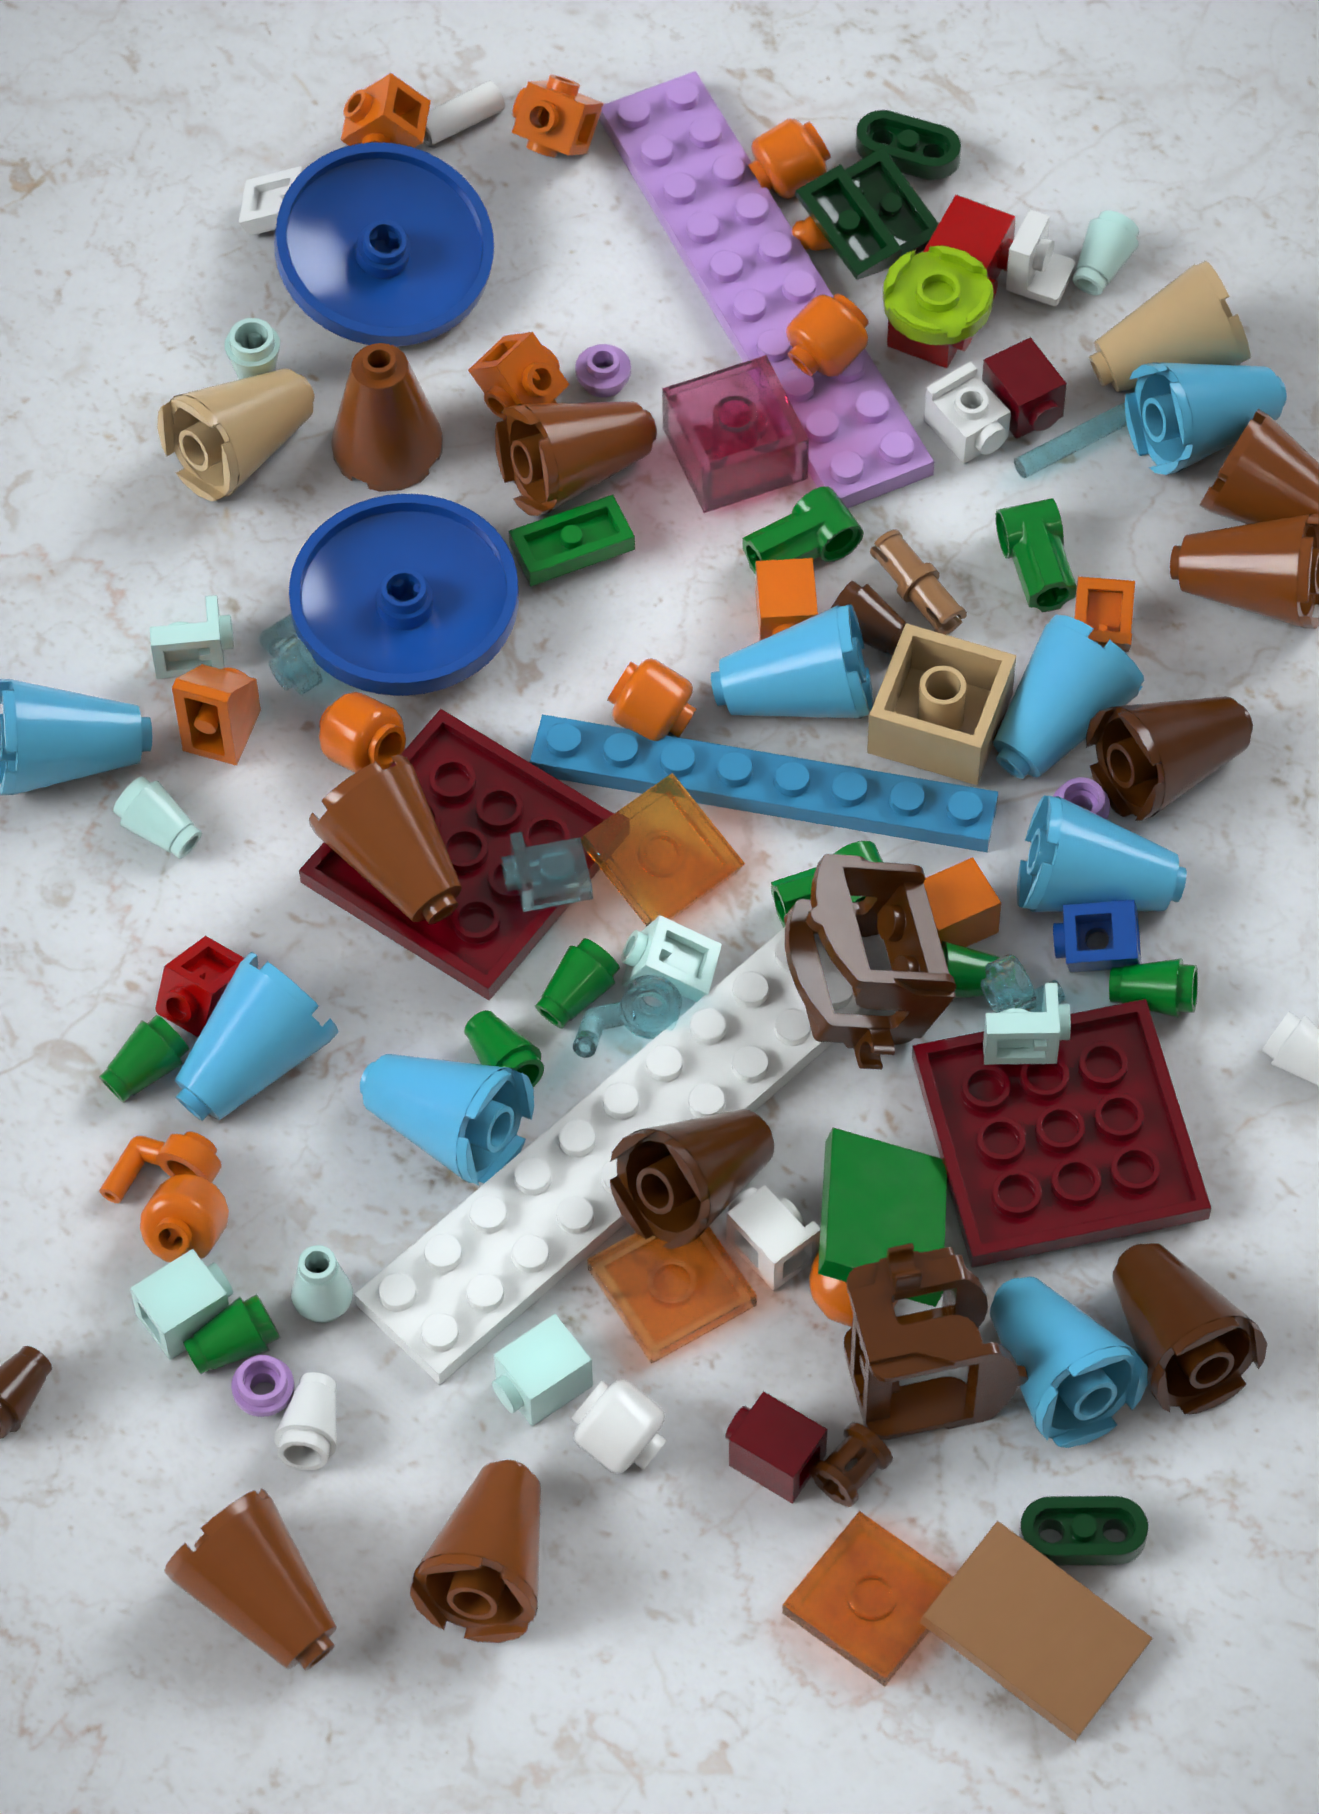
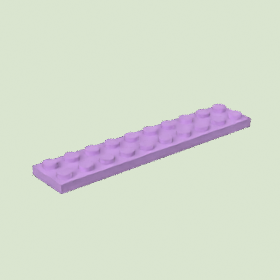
M697 72L688 73L604 104L599 121L817 488L826 486L832 488L845 506L850 508L934 475V460L866 349L840 375L833 377L823 375L818 371L812 377L808 376L788 357V353L792 349L786 336L788 324L815 296L827 295L833 297L799 239L793 236L791 226L767 187L762 188L752 171L747 167L752 162Z

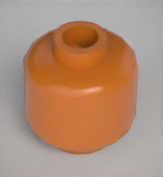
M789 118L760 135L752 142L751 150L755 161L748 164L747 167L752 171L762 188L773 189L781 198L789 199L795 196L797 189L827 172L825 161L830 159L831 155L810 121L802 125L798 120Z
M839 293L833 297L827 295L815 296L786 328V336L792 346L788 357L808 376L812 377L817 371L829 377L838 376L866 348L868 334L865 327L869 322L863 312L852 301Z
M653 658L644 660L639 666L631 661L607 701L614 704L612 717L617 724L652 741L663 739L669 732L676 737H680L697 708L688 703L693 693L692 683L687 678Z
M359 692L345 694L328 706L321 716L319 724L321 751L330 761L354 773L374 762H377L382 770L388 769L394 762L390 756L400 755L405 749L406 736L402 717L394 708Z
M192 1174L174 1175L160 1184L141 1213L140 1231L144 1243L154 1255L168 1263H171L191 1249H194L198 1256L203 1259L208 1256L227 1227L229 1209L226 1199L217 1186L204 1177Z

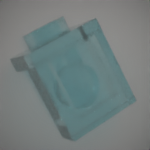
M522 832L510 834L511 855L502 856L501 863L507 891L518 890L523 912L593 899L592 883L580 837L525 847Z

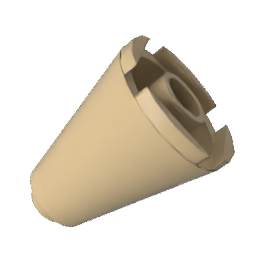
M1208 261L1191 266L1094 341L1097 353L1090 355L1089 360L1102 386L1111 383L1117 392L1133 389L1136 386L1137 378L1129 380L1132 372L1141 365L1148 363L1241 365V363L1251 358L1249 343L1238 314L1232 315L1225 300L1230 296L1218 274Z
M284 368L176 395L168 403L162 405L158 411L157 428L161 446L166 457L175 452L183 466V469L176 472V474L197 496L209 501H217L234 493L312 416L314 409L313 388L304 376Z

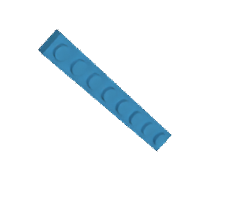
M543 714L530 759L531 764L559 780L986 853L989 848L998 802V791L667 735L659 741H652L626 728Z

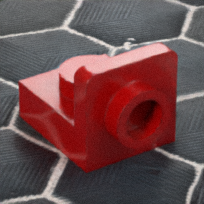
M204 936L164 966L155 1007L157 1014L194 1036L199 1037L244 957L213 939Z

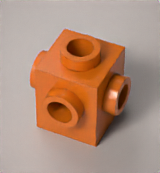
M390 73L364 90L359 89L349 97L343 111L345 120L341 141L348 146L360 143L386 142L415 148L424 141L431 101Z
M549 75L548 80L529 81L527 87H524L515 99L512 115L516 120L511 133L528 139L526 147L545 156L557 157L558 152L568 156L587 154L604 103L578 93L580 84L561 76Z
M533 332L503 336L468 369L484 392V401L488 408L503 420H506L507 415L501 413L504 408L517 404L557 403L555 398L570 385L559 370L560 364L557 357L551 350L540 343Z

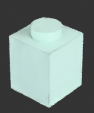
M194 1249L186 1252L130 1288L137 1317L169 1360L186 1351L183 1341L193 1337L194 1333L229 1306L228 1297L233 1294V1289L219 1266L214 1262L206 1266Z
M556 1314L494 1354L496 1380L492 1381V1386L497 1397L509 1412L514 1413L519 1410L532 1427L593 1386L592 1359Z

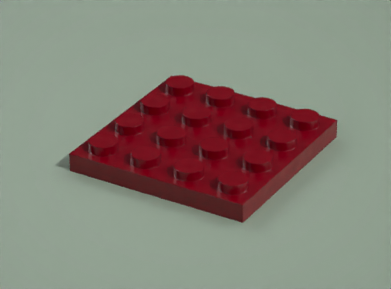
M440 709L400 755L407 757L415 769L462 887L460 894L455 899L458 902V907L445 919L432 925L426 920L420 922L411 921L324 842L300 868V883L490 1001L629 835V822ZM393 762L390 767L397 766V765L395 764V762Z
M1146 999L1070 1014V1040H1059L1057 1064L984 1065V1031L912 1046V1060L938 1152L947 1172V1183L971 1268L1210 1219L1211 1204Z

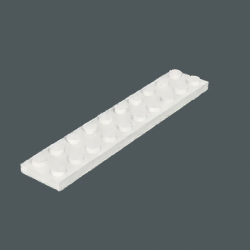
M785 927L710 990L708 995H704L354 1294L356 1306L439 1385L627 1223L620 1213L610 1185V1179L617 1176V1159L610 1162L612 1151L622 1138L640 1129L746 1109L755 1112L834 1043L819 1042L813 1037L805 1005L795 987L788 967L785 951ZM815 940L834 1013L868 1014L872 1009H865L856 1005L852 986L833 964L825 948Z

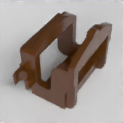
M825 854L818 862L812 880L811 900H797L784 917L786 925L785 951L788 967L795 987L805 1005L814 1039L819 1042L844 1043L847 1048L854 1049L860 1069L882 1070L883 1064L880 1054L895 1055L894 1045L905 1044L914 1038H922L955 999L956 984L954 977L948 971L924 885L926 878L921 866L870 862L861 856ZM851 896H866L861 902H852ZM814 934L819 935L820 941L831 961L852 986L856 1005L865 1009L893 1010L896 1013L891 1016L834 1013ZM880 935L884 940L892 970L870 969L862 937Z
M913 1243L887 1248V1257L880 1258L879 1262L856 1267L848 1275L847 1292L853 1310V1327L846 1332L844 1337L845 1358L863 1424L881 1440H889L940 1428L951 1429L990 1420L1009 1403L1017 1388L1028 1380L1026 1368L1016 1364L1010 1351L996 1342L983 1344L978 1328L985 1320L988 1310L986 1292L979 1279L966 1268L963 1256L955 1254L953 1247H945L922 1253L913 1251ZM943 1291L942 1307L896 1317L893 1307L894 1301ZM969 1366L967 1383L953 1376L939 1377L902 1386L899 1383L900 1380Z

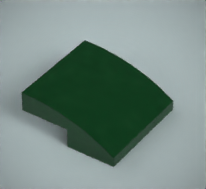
M883 147L846 169L841 164L834 167L795 192L797 199L856 280L890 268L902 255L915 250V255L924 251L939 224Z

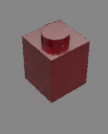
M1031 337L983 360L982 381L1011 411L1009 431L1016 439L1033 431L1046 430L1054 425L1059 418L1063 417L1067 383Z
M763 1391L751 1409L746 1406L741 1407L728 1426L725 1438L729 1440V1466L793 1504L811 1478L809 1468L815 1461H823L826 1456L828 1429Z

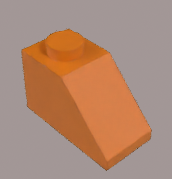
M201 664L176 678L172 686L182 749L184 752L237 766L261 711L256 678L248 677L242 671L234 668L218 669Z

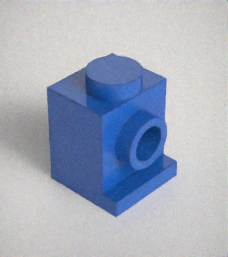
M1135 900L1062 905L1063 923H1053L1054 951L1056 959L1066 958V965L1070 973L1111 970L1112 967L1142 964L1139 915ZM1096 932L1106 934L1109 937L1107 946L1104 949L1091 950L1087 946V940L1090 935Z

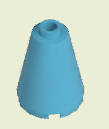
M1160 362L1144 364L1134 370L1129 379L1137 378L1135 392L1125 395L1127 428L1138 455L1149 454L1157 465L1149 467L1154 473L1163 475L1177 473L1238 441L1258 409L1276 421L1280 417L1286 403V388L1282 379L1265 366Z
M837 605L719 660L720 671L711 672L712 690L717 706L727 705L731 715L854 719L868 716L874 704L869 667L865 668L862 649H865L853 606Z
M1055 615L1045 625L993 741V745L999 753L996 761L1003 769L1017 778L1024 779L1026 775L1040 777L1086 739L1090 720L1099 711L1113 706L1127 705L1138 696L1139 691L1143 687L1141 685L1145 681L1144 676L1135 662L1111 640L1103 648L1095 641L1087 638L1093 631V628L1084 622L1065 615Z
M0 679V704H3V714H0V796L16 795L138 764L141 761L142 752H148L152 749L150 717H141L138 705L13 679Z
M1044 795L1041 797L1034 811L1025 841L1031 842L1027 861H1020L1017 881V905L1019 907L1030 909L1031 912H1063L1062 905L1135 900L1138 911H1165L1171 901H1180L1186 884L1187 870L1179 866L1178 854L1059 796Z
M253 952L249 953L238 965L175 1078V1082L182 1089L176 1096V1099L201 1121L209 1114L221 1120L330 1043L339 1032L331 1018L323 1026L320 1025L312 1016L319 1005L279 969L267 961L258 970L257 954Z
M385 1054L366 1067L360 1080V1092L363 1095V1103L367 1110L464 1181L478 1186V1182L485 1183L521 1152L526 1139L517 1135L522 1116L532 1120L534 1111V1088L529 1077L508 1067Z
M1014 1278L998 1288L990 1307V1318L1002 1346L1010 1351L1017 1365L1026 1368L1028 1380L1019 1387L1038 1431L1047 1441L1048 1438L1053 1439L1058 1447L1070 1448L1087 1444L1115 1428L1117 1423L1112 1416L1125 1403L1133 1410L1141 1401L1148 1385V1367L1137 1351L1038 1278Z

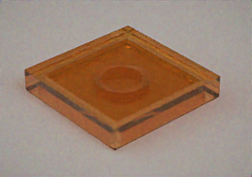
M673 773L587 832L580 840L581 845L646 926L659 915L669 920L674 919L739 872L745 865L743 860Z
M710 1227L696 1240L674 1249L662 1247L668 1242L662 1241L655 1236L646 1240L639 1234L634 1233L587 1259L589 1272L651 1364L757 1306L756 1293Z
M859 1511L783 1603L782 1613L885 1687L929 1633L930 1630L919 1622L953 1577Z

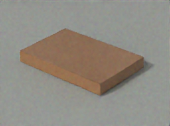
M998 1520L919 1622L1073 1741L1078 1739L1153 1639Z

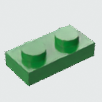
M612 494L510 530L509 544L530 586H534L635 550V536Z

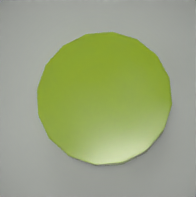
M930 246L929 252H921L916 255L915 250L902 255L888 270L883 283L884 313L893 327L911 340L929 345L955 344L974 336L987 323L993 307V285H991L987 277L988 271L983 264L963 250L947 246Z

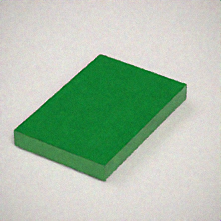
M832 1127L825 1141L818 1274L847 1282L848 1275L854 1268L879 1262L880 1258L887 1257V1248L913 1243V1251L920 1253L945 1248L947 1172L942 1158ZM943 1291L906 1299L936 1307L943 1295Z

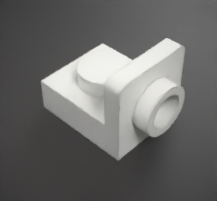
M302 166L246 180L239 224L250 236L275 230L280 205L292 182L304 170Z
M1029 209L1009 248L1006 290L1056 306L1059 304L1075 271L1076 262L1074 259L1053 253L1055 242L1048 239L1050 216Z

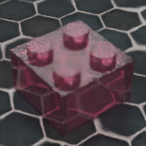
M767 355L662 388L663 430L703 513L808 479L809 438Z

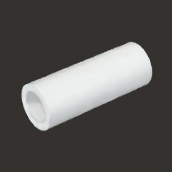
M487 81L430 110L424 142L428 146H432L504 110V100L495 83Z

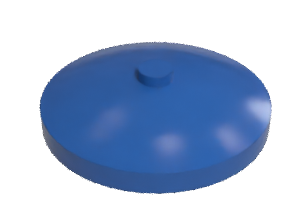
M370 142L334 150L311 163L297 176L287 190L280 205L275 227L274 252L279 274L288 293L295 303L316 323L328 331L354 342L366 345L386 343L400 347L436 338L454 328L470 314L480 300L489 279L494 257V236L489 215L481 198L471 184L453 167L441 159L413 147L386 142Z
M393 494L370 498L349 506L330 517L311 534L302 546L293 565L289 581V600L292 621L299 641L308 655L325 672L337 680L363 691L392 696H410L451 687L466 680L485 667L499 653L512 632L519 607L517 569L507 544L495 528L480 515L444 498L422 494Z

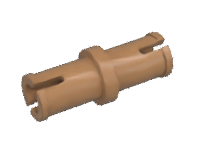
M897 529L888 531L879 537L874 543L876 546L871 547L870 554L874 559L878 560L898 584L897 593L906 603L913 602L933 626L935 632L947 635L960 626L962 623L961 619L966 618L967 612L939 582L940 573L931 563H923Z

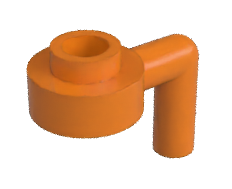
M189 1131L184 1135L171 1134L166 1142L145 1136H136L130 1140L99 1192L107 1200L113 1203H120L145 1162L160 1166L170 1177L192 1174L204 1177L211 1183L222 1165L216 1156L217 1149L215 1145L198 1133Z

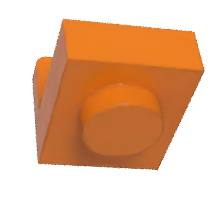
M1078 576L1074 619L1084 622L1093 628V631L1087 638L1095 641L1103 648L1111 640L1124 652H1129L1132 643L1131 630L1135 581Z

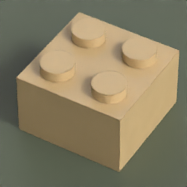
M906 623L869 714L867 753L978 785L993 747V741L1013 694L1016 655Z

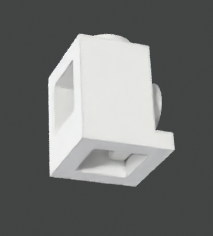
M971 361L926 387L924 421L963 464L981 454L988 455L993 453L1008 439L1011 411L977 376V367Z
M764 1185L758 1190L755 1187L745 1190L731 1203L727 1212L726 1241L774 1292L813 1262L819 1251L821 1227L815 1221L805 1226V1221L796 1206L786 1198L779 1200Z

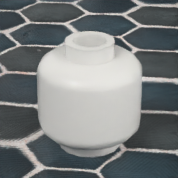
M625 1379L614 1381L610 1386L601 1380L571 1418L578 1425L574 1433L576 1444L612 1473L626 1471L633 1462L644 1470L667 1441L657 1433L665 1420L664 1410Z

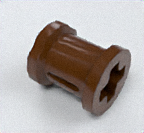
M855 1422L850 1423L844 1429L843 1435L845 1439L825 1461L817 1460L809 1468V1473L820 1490L834 1502L845 1507H852L858 1500L859 1495L857 1491L877 1469H886L893 1460L891 1451L886 1444L869 1428ZM852 1459H856L857 1463L850 1471H846V1465Z

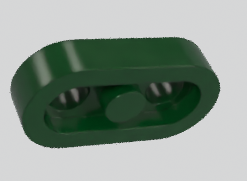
M889 110L870 112L863 116L857 124L856 149L861 158H865L883 147L902 173L928 180H940L949 177L959 167L961 141L958 135L946 126Z
M1048 1496L1033 1501L1024 1510L1020 1522L1019 1537L1056 1565H1122L1133 1561L1143 1551L1148 1534V1520L1144 1511L1137 1503L1121 1496ZM1052 1529L1059 1532L1062 1539L1050 1543L1043 1540L1040 1533L1044 1530ZM1109 1529H1117L1126 1538L1121 1542H1111L1105 1538L1103 1533Z

